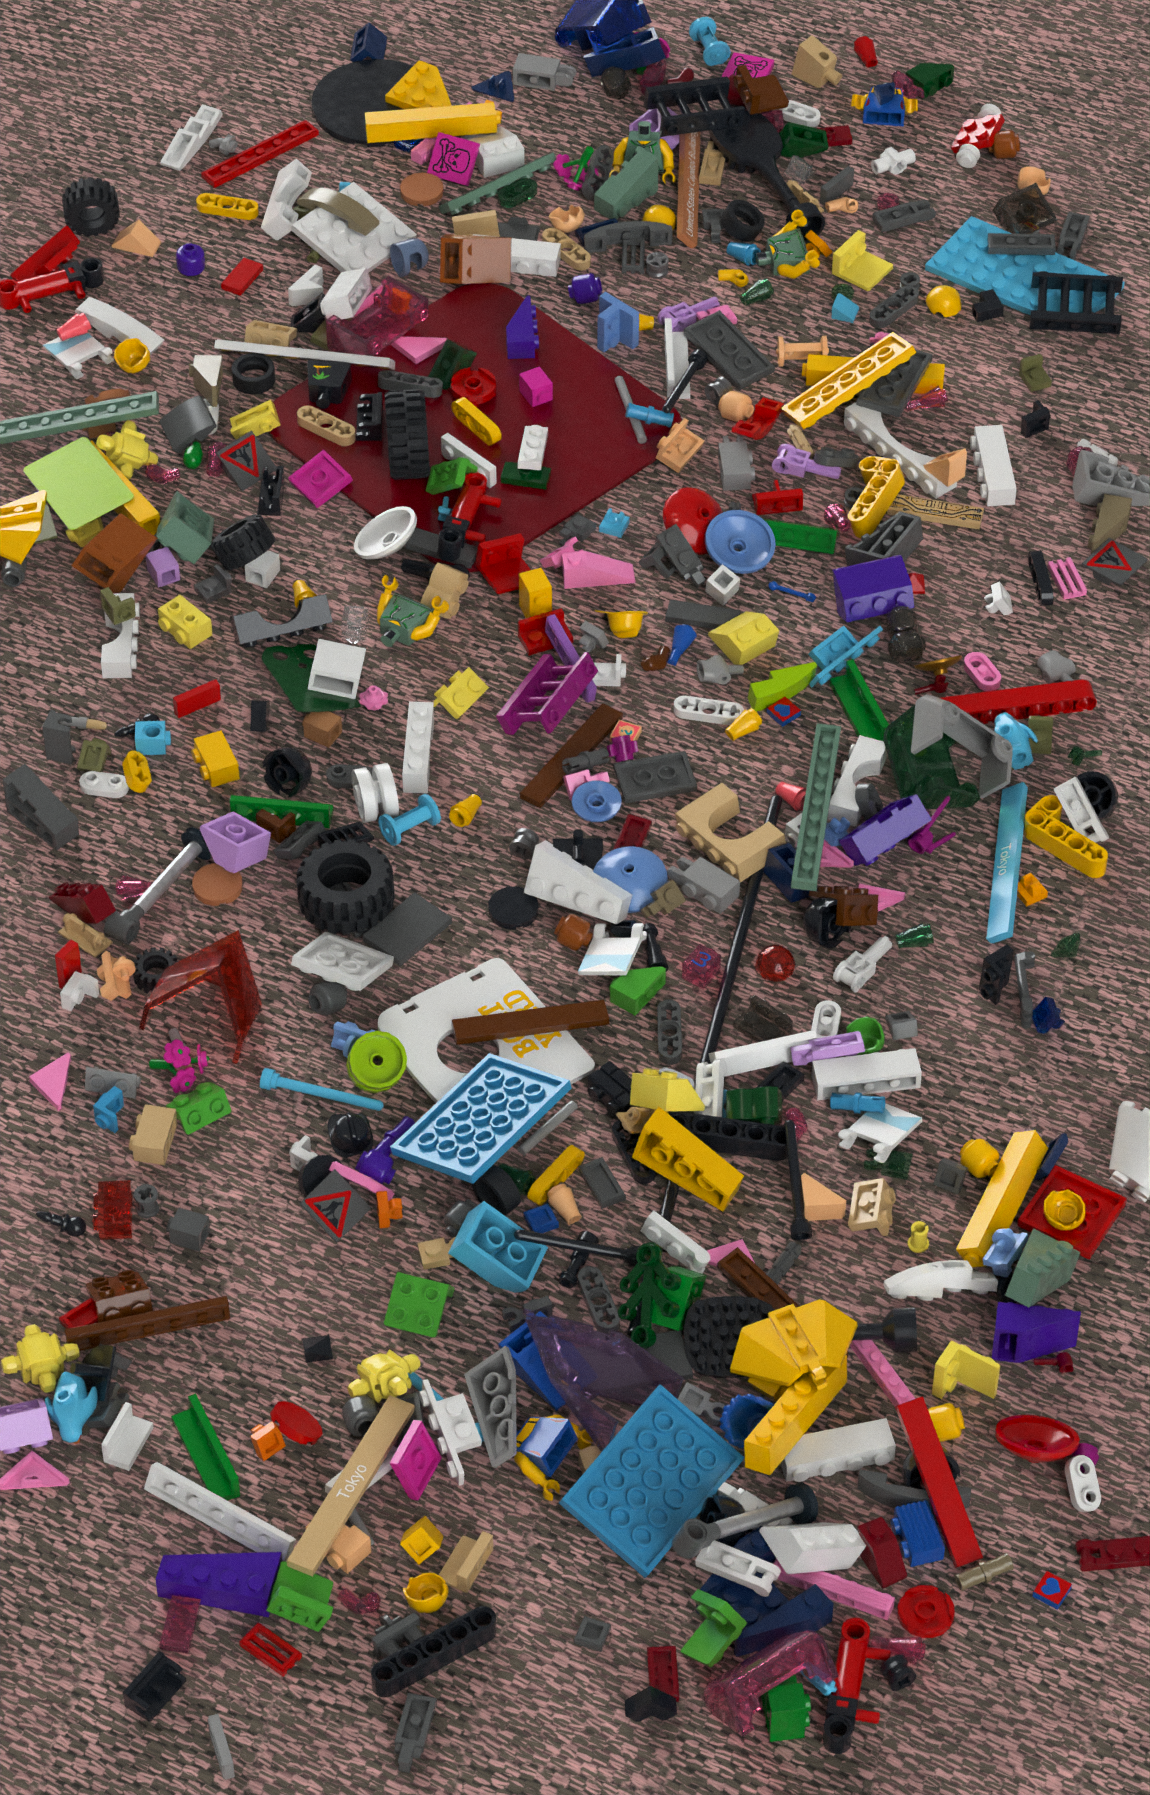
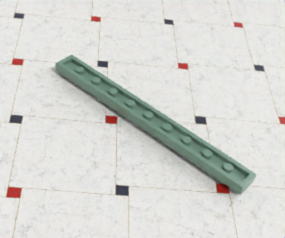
M818 723L816 725L791 881V888L817 890L841 726Z

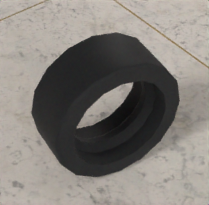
M733 200L721 215V224L726 232L735 239L750 242L755 240L765 226V219L763 214L753 204L744 200ZM736 216L743 218L749 225L742 223Z
M249 353L238 357L232 365L233 385L238 391L245 394L254 395L268 391L275 383L274 362L266 355L259 353ZM253 369L266 372L264 375L255 378L241 375L243 372Z
M494 1164L472 1184L473 1191L479 1202L485 1201L504 1216L521 1203L519 1190L512 1178L503 1169Z

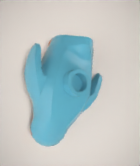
M1007 712L999 714L994 720V732L1011 743L1013 748L1012 768L1016 770L1029 766L1033 762L1029 738L1037 743L1036 735L1029 727L1014 720L1013 716Z
M69 1372L61 1374L56 1386L53 1403H51L49 1397H46L45 1404L48 1416L57 1424L62 1440L78 1444L84 1424L96 1409L98 1395L95 1386L91 1388L88 1394L84 1380Z

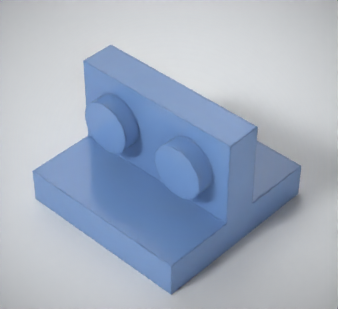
M604 292L599 296L597 349L605 352L611 347L614 348L619 341L634 349L639 345V312Z

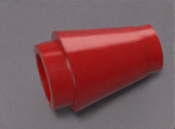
M867 36L856 39L854 42V52L867 68L876 66L878 60L873 40Z

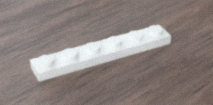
M158 1462L151 1465L144 1490L255 1552H282V1560L287 1562L296 1541L294 1537Z

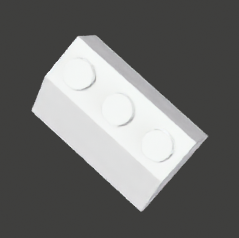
M820 1522L761 1527L759 1530L786 1574L848 1569L852 1567L866 1547V1544L852 1524Z

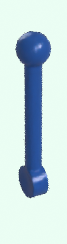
M775 581L769 583L770 590L777 589L805 598L806 601L814 602L816 599L813 593L805 594L778 585Z

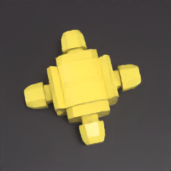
M127 420L122 425L121 433L116 432L113 436L100 435L97 438L96 445L106 451V456L128 480L133 476L134 468L139 469L142 465L152 467L158 463V456L148 450L149 444L144 441L146 435L137 432L136 424L133 421Z
M29 1325L25 1328V1337L22 1339V1342L18 1341L17 1356L11 1355L1 1360L2 1370L6 1374L17 1373L20 1370L24 1383L27 1384L31 1380L32 1384H39L41 1390L45 1393L52 1392L56 1388V1380L64 1372V1361L69 1362L79 1357V1348L75 1343L60 1346L58 1336L55 1333L49 1336V1333H41L37 1325Z
M390 1349L387 1354L379 1353L362 1360L361 1365L358 1364L357 1371L360 1379H356L347 1387L348 1392L352 1398L368 1395L377 1403H380L382 1398L387 1399L389 1395L393 1397L400 1396L406 1393L408 1388H411L412 1383L408 1373L411 1374L419 1369L421 1366L420 1360L415 1354L401 1358Z

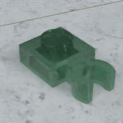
M867 1149L866 1157L874 1159L878 1153L874 1152L873 1149ZM892 1150L884 1163L875 1160H865L864 1168L867 1170L880 1168L882 1169L881 1175L907 1180L913 1154Z

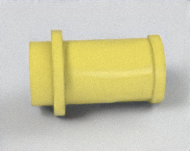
M917 1221L911 1226V1237L908 1239V1247L912 1252L922 1253L929 1247V1240L927 1239L929 1229L928 1225L925 1226V1222Z

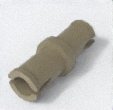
M1003 1553V1555L984 1562L981 1560L977 1562L975 1567L955 1574L954 1578L962 1592L982 1582L987 1584L992 1581L993 1577L1013 1570L1014 1566L1008 1553Z

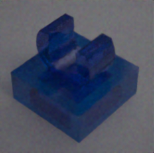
M1045 997L1033 1010L1032 1018L1038 1033H1048L1051 1028L1058 1029L1065 1023L1063 1019H1060L1059 1014L1061 1010L1056 1007L1053 998Z

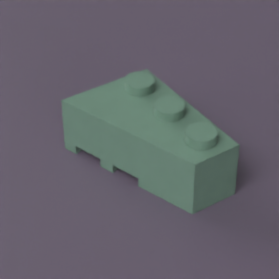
M638 146L635 150L637 154L629 162L625 160L621 165L623 169L616 176L611 175L594 194V210L608 219H618L625 216L633 207L639 206L649 196L655 195L658 191L659 157Z

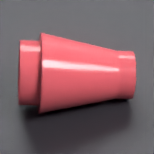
M76 313L56 331L60 339L64 341L87 334L88 330L92 327L84 313Z
M783 781L780 782L775 790L776 795L785 800L794 810L803 811L806 788L787 784Z

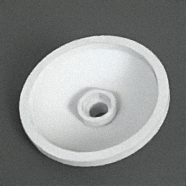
M402 506L389 509L373 518L363 527L355 539L354 550L357 555L363 559L374 560L390 556L399 551L415 531L417 524L415 512L409 507Z

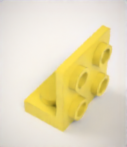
M858 230L833 253L832 274L866 291H870L893 269V264L865 251L866 233Z
M951 1340L935 1363L932 1395L942 1399L947 1391L950 1393L953 1391L958 1381L994 1399L997 1394L1000 1364L990 1357H984L972 1351L966 1345L958 1344Z

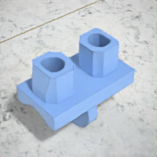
M337 1021L333 1028L334 1036L331 1047L342 1050L343 1056L347 1057L357 1039L375 1030L371 1029L366 1032L359 1029L355 1023L348 1021L344 1024Z
M1010 1228L996 1230L993 1234V1244L983 1257V1265L992 1267L994 1275L1008 1277L1012 1271L1011 1265L1021 1257L1022 1249L1028 1241V1233L1016 1234Z

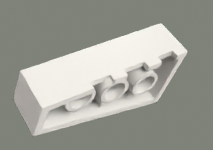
M545 840L535 845L524 889L525 894L614 924H618L626 919L632 894L607 878L600 877L588 866H583L573 860L572 856L554 848L553 844Z

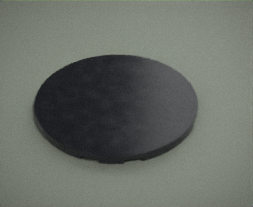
M370 59L352 62L331 71L320 80L312 95V112L316 122L330 136L353 145L359 143L367 144L368 147H383L389 143L398 142L400 144L409 141L367 143L365 113L404 110L385 102V95L413 66L394 60Z

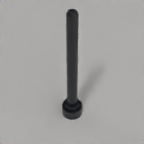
M697 349L690 354L688 358L689 366L663 405V412H671L696 370L704 368L708 361V356L704 351Z
M786 1120L784 1129L794 1220L790 1226L791 1239L808 1240L812 1237V1226L805 1219L795 1123L792 1120Z
M521 1229L514 1232L515 1239L623 1259V1262L631 1267H635L638 1263L636 1253L640 1246L637 1245L626 1246L623 1249Z

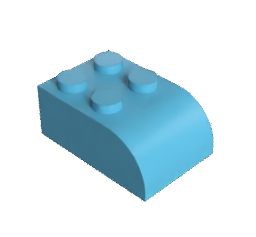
M483 1201L468 1212L448 1254L493 1286L518 1293L529 1288L548 1247L542 1244L515 1239L514 1232L518 1229H524Z

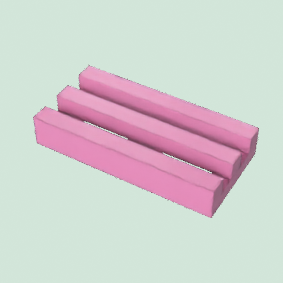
M1071 557L1066 558L1065 562L1059 559L1056 564L1053 561L1048 562L1047 568L1064 600L1086 595L1087 589ZM1066 567L1068 568V570H1069V572H1070V574H1071V576H1072V578H1073V580H1074V582H1075V584H1076L1078 590L1076 589V587H1075V585H1074V583H1073V581H1072V579H1071V577H1070V575H1069V573H1068ZM1057 569H1060V571H1061V573H1062V575H1063V577H1064V579H1065V581H1066V583H1067V585H1068V587H1069L1071 593L1068 592V590H1067V588H1066V586H1065L1063 580L1061 579V577H1060V575H1059Z

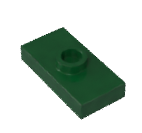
M505 461L501 474V483L546 490L551 476V468L542 467L541 470L518 469V463Z

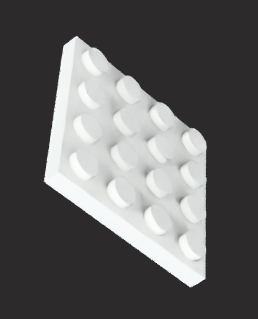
M355 182L342 189L340 193L351 197L363 205L379 220L380 224L365 236L348 228L347 220L320 207L315 208L295 222L291 229L292 232L340 272L367 267L369 273L390 258V247L392 244L416 238L417 235Z

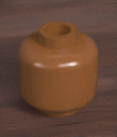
M1013 130L998 131L995 134L992 147H989V153H994L996 159L1016 157L1017 152H1020L1019 134L1015 135Z
M572 913L567 915V917L562 916L554 932L557 935L556 940L559 944L574 951H578L582 945L587 947L593 936V933L589 932L591 928L590 922Z

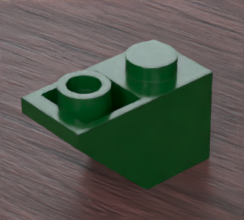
M920 63L906 71L905 88L922 100L928 96H933L940 89L952 84L954 66L952 64Z

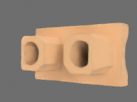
M105 951L101 955L103 964L97 968L98 977L106 982L100 988L101 996L110 1001L118 996L127 999L132 995L129 976L134 974L135 964L124 956L114 958L110 952Z

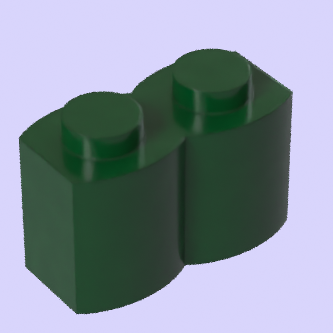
M774 1086L726 1091V1118L770 1125L782 1123V1092L778 1087Z

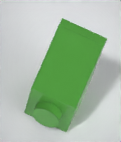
M659 966L629 970L627 975H621L619 978L616 977L609 987L610 1002L636 1016L665 985L666 968Z

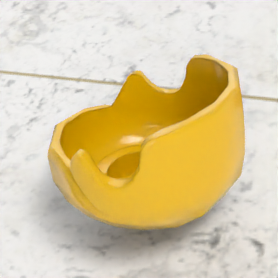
M663 205L650 206L642 218V221L671 225L672 231L675 229L677 220L675 213Z
M936 286L926 296V306L933 314L940 312L944 317L956 315L961 310L960 295L951 286Z
M138 338L126 339L119 343L114 350V359L123 371L134 374L146 368L150 362V351Z
M1069 1189L1059 1192L1052 1191L1044 1200L1045 1217L1048 1223L1055 1229L1072 1230L1082 1224L1085 1219L1086 1206L1082 1198Z
M422 1573L415 1578L411 1577L409 1579L407 1588H403V1593L413 1610L419 1613H433L445 1603L449 1588L443 1577L435 1573Z

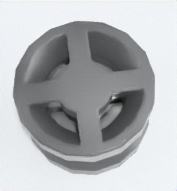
M662 252L649 254L646 259L647 275L653 279L666 277L668 274V256Z
M724 377L717 378L714 383H710L704 388L707 399L715 405L719 404V400L724 394L733 391L732 385Z
M518 829L514 835V840H512L509 846L511 854L515 857L530 859L533 856L535 845L539 842V837L530 829Z

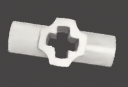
M892 147L886 148L879 159L871 162L872 171L875 174L886 171L894 175L902 173L908 164L915 162V153L912 149L898 152Z

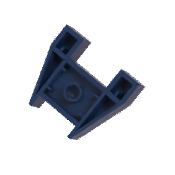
M618 0L574 30L582 51L593 47L594 52L583 56L592 77L645 67L666 58L654 27L637 34L632 32L635 29L652 23L643 0Z
M762 1525L739 1539L733 1547L772 1564L776 1560L774 1553L759 1532L761 1527H763ZM756 1571L754 1576L762 1578L763 1574ZM712 1573L700 1589L726 1601L747 1622L746 1626L742 1629L741 1635L734 1643V1655L736 1657L811 1636L832 1622L834 1603L816 1584L789 1601L773 1583L771 1584L772 1590L769 1596L764 1597L757 1594L751 1588Z

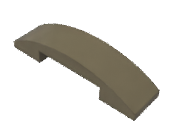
M311 188L297 199V204L312 211L320 207L347 220L348 228L365 236L380 224L379 220L363 205L351 197L332 189Z

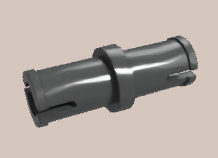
M605 748L592 752L583 751L578 756L564 759L562 764L569 763V765L562 766L567 774L580 770H591L594 766L608 763L609 758L602 759V757L609 756V753Z

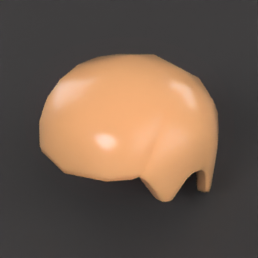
M1036 167L1021 168L1017 180L1020 191L1029 197H1040L1047 194L1051 182L1050 178L1046 180L1045 171Z
M570 205L568 211L558 207L548 217L554 228L561 230L563 233H570L581 226L585 213L580 206L574 207Z

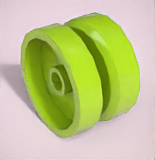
M382 1031L366 1033L356 1040L347 1056L346 1068L348 1076L354 1085L364 1092L380 1093L388 1091L397 1084L406 1070L407 1055L399 1039L390 1033ZM374 1058L379 1059L380 1065L373 1063Z

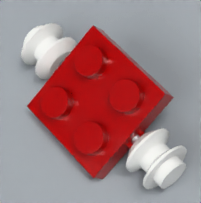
M993 104L983 105L978 113V119H968L965 121L951 146L953 153L957 154V162L965 168H972L976 165L977 160L980 158V151L978 149L992 147L995 134L1000 131L1005 122L1000 109Z

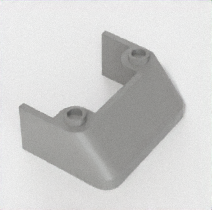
M930 694L917 699L911 753L916 754L942 739L943 733H945L982 758L979 798H985L1010 784L1013 748L1008 740L949 701Z

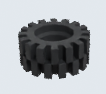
M156 947L151 948V952H148L147 949L143 950V956L139 953L136 956L137 960L134 959L133 962L136 968L133 974L135 985L137 984L139 990L144 988V993L148 994L152 990V995H157V991H161V994L166 993V988L171 991L173 985L176 986L178 984V979H180L179 962L175 954L172 956V951L168 950L165 953L164 948L156 951ZM155 967L164 968L166 970L165 972L158 975H152L147 973L149 969Z

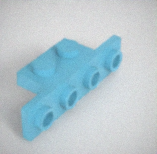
M842 626L811 650L808 655L822 671L809 683L810 687H814L817 683L822 686L832 677L831 672L835 670L839 673L846 667V661L849 658L857 659L864 652L863 647L867 645L871 648L880 640L878 635L883 628L879 626L858 642L847 628Z

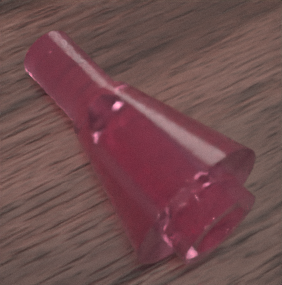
M938 385L918 397V399L909 401L905 408L908 412L917 408L945 407V402H948L946 391L944 388L940 389Z
M121 875L120 880H116V895H121V900L142 895L153 882Z
M874 1635L871 1641V1647L890 1650L894 1655H904L907 1661L913 1665H916L918 1660L922 1661L926 1652V1644L922 1643L921 1637L888 1639Z

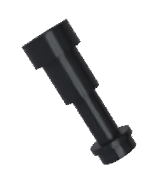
M652 923L644 924L643 931L647 933V967L662 966L666 968L667 972L669 968L667 959L662 954L661 946L657 944L656 940L658 929Z
M581 1231L576 1239L599 1244L598 1237L588 1231ZM573 1251L567 1270L562 1271L559 1275L558 1282L561 1286L569 1289L573 1288L578 1281L576 1274L580 1267L585 1265L590 1253Z

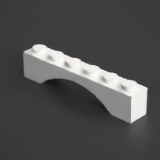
M857 402L845 408L844 425L846 429L857 434L861 441L865 444L868 443L879 456L897 460L906 477L910 481L916 482L926 494H930L937 499L957 487V482L947 487L926 471L923 465L936 457L917 453L899 443L884 426L881 412L856 405Z

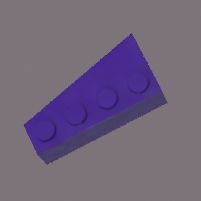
M282 1552L163 1555L155 1579L158 1597L269 1617L270 1612L266 1611L279 1565L283 1561Z

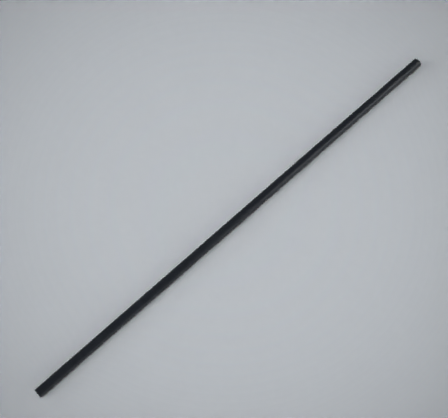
M774 795L770 798L764 824L769 821L776 827L783 801L780 796ZM764 867L749 876L699 1063L707 1062L711 1064L709 1053L716 1052L763 877ZM669 1179L659 1215L668 1222H671L680 1186ZM644 1273L642 1275L640 1284L643 1282ZM642 1301L636 1307L637 1314L635 1319L629 1323L627 1330L629 1337H631L634 1328L641 1324Z

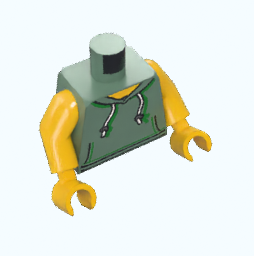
M639 122L638 131H630L629 136L623 138L615 148L612 164L614 168L610 171L609 177L613 172L619 173L620 168L623 169L622 163L625 160L629 162L637 154L635 153L636 148L641 146L659 157L658 173L663 174V182L666 184V176L672 175L673 183H675L676 176L672 173L674 169L673 151L666 140L661 139L659 132H651L650 122Z
M799 209L792 213V222L789 221L780 231L767 239L766 251L756 253L755 255L757 266L770 265L773 275L796 279L802 274H809L810 266L817 268L820 265L818 253L815 250L807 251L801 231L796 228L797 226L803 227L807 224L806 217L803 216V212Z
M387 575L383 576L382 584L385 587V591L381 593L377 607V622L380 625V633L383 634L381 642L387 647H392L396 641L410 646L415 641L430 637L441 618L439 616L440 613L448 611V602L444 600L442 605L439 606L441 598L435 596L432 599L431 604L433 608L396 592L394 595H391L392 591L397 589L398 581L394 577L393 583L387 585L389 577Z

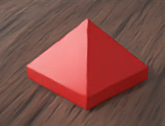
M909 573L913 594H925L924 575Z

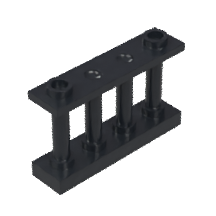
M727 76L646 87L644 106L646 110L658 109L662 116L660 137L742 126L745 111L744 106L732 107L728 101L730 80ZM719 100L723 109L712 110L708 101ZM698 103L703 112L691 113L687 104ZM678 106L682 114L671 116L667 107Z
M1046 271L1033 272L1031 288H1038L1037 310H1031L1029 329L1120 334L1122 315L1114 314L1115 293H1121L1123 277H1116L1114 275L1048 273ZM1047 289L1061 290L1060 312L1046 310ZM1070 290L1083 291L1082 313L1069 312ZM1092 291L1106 292L1105 314L1092 313Z

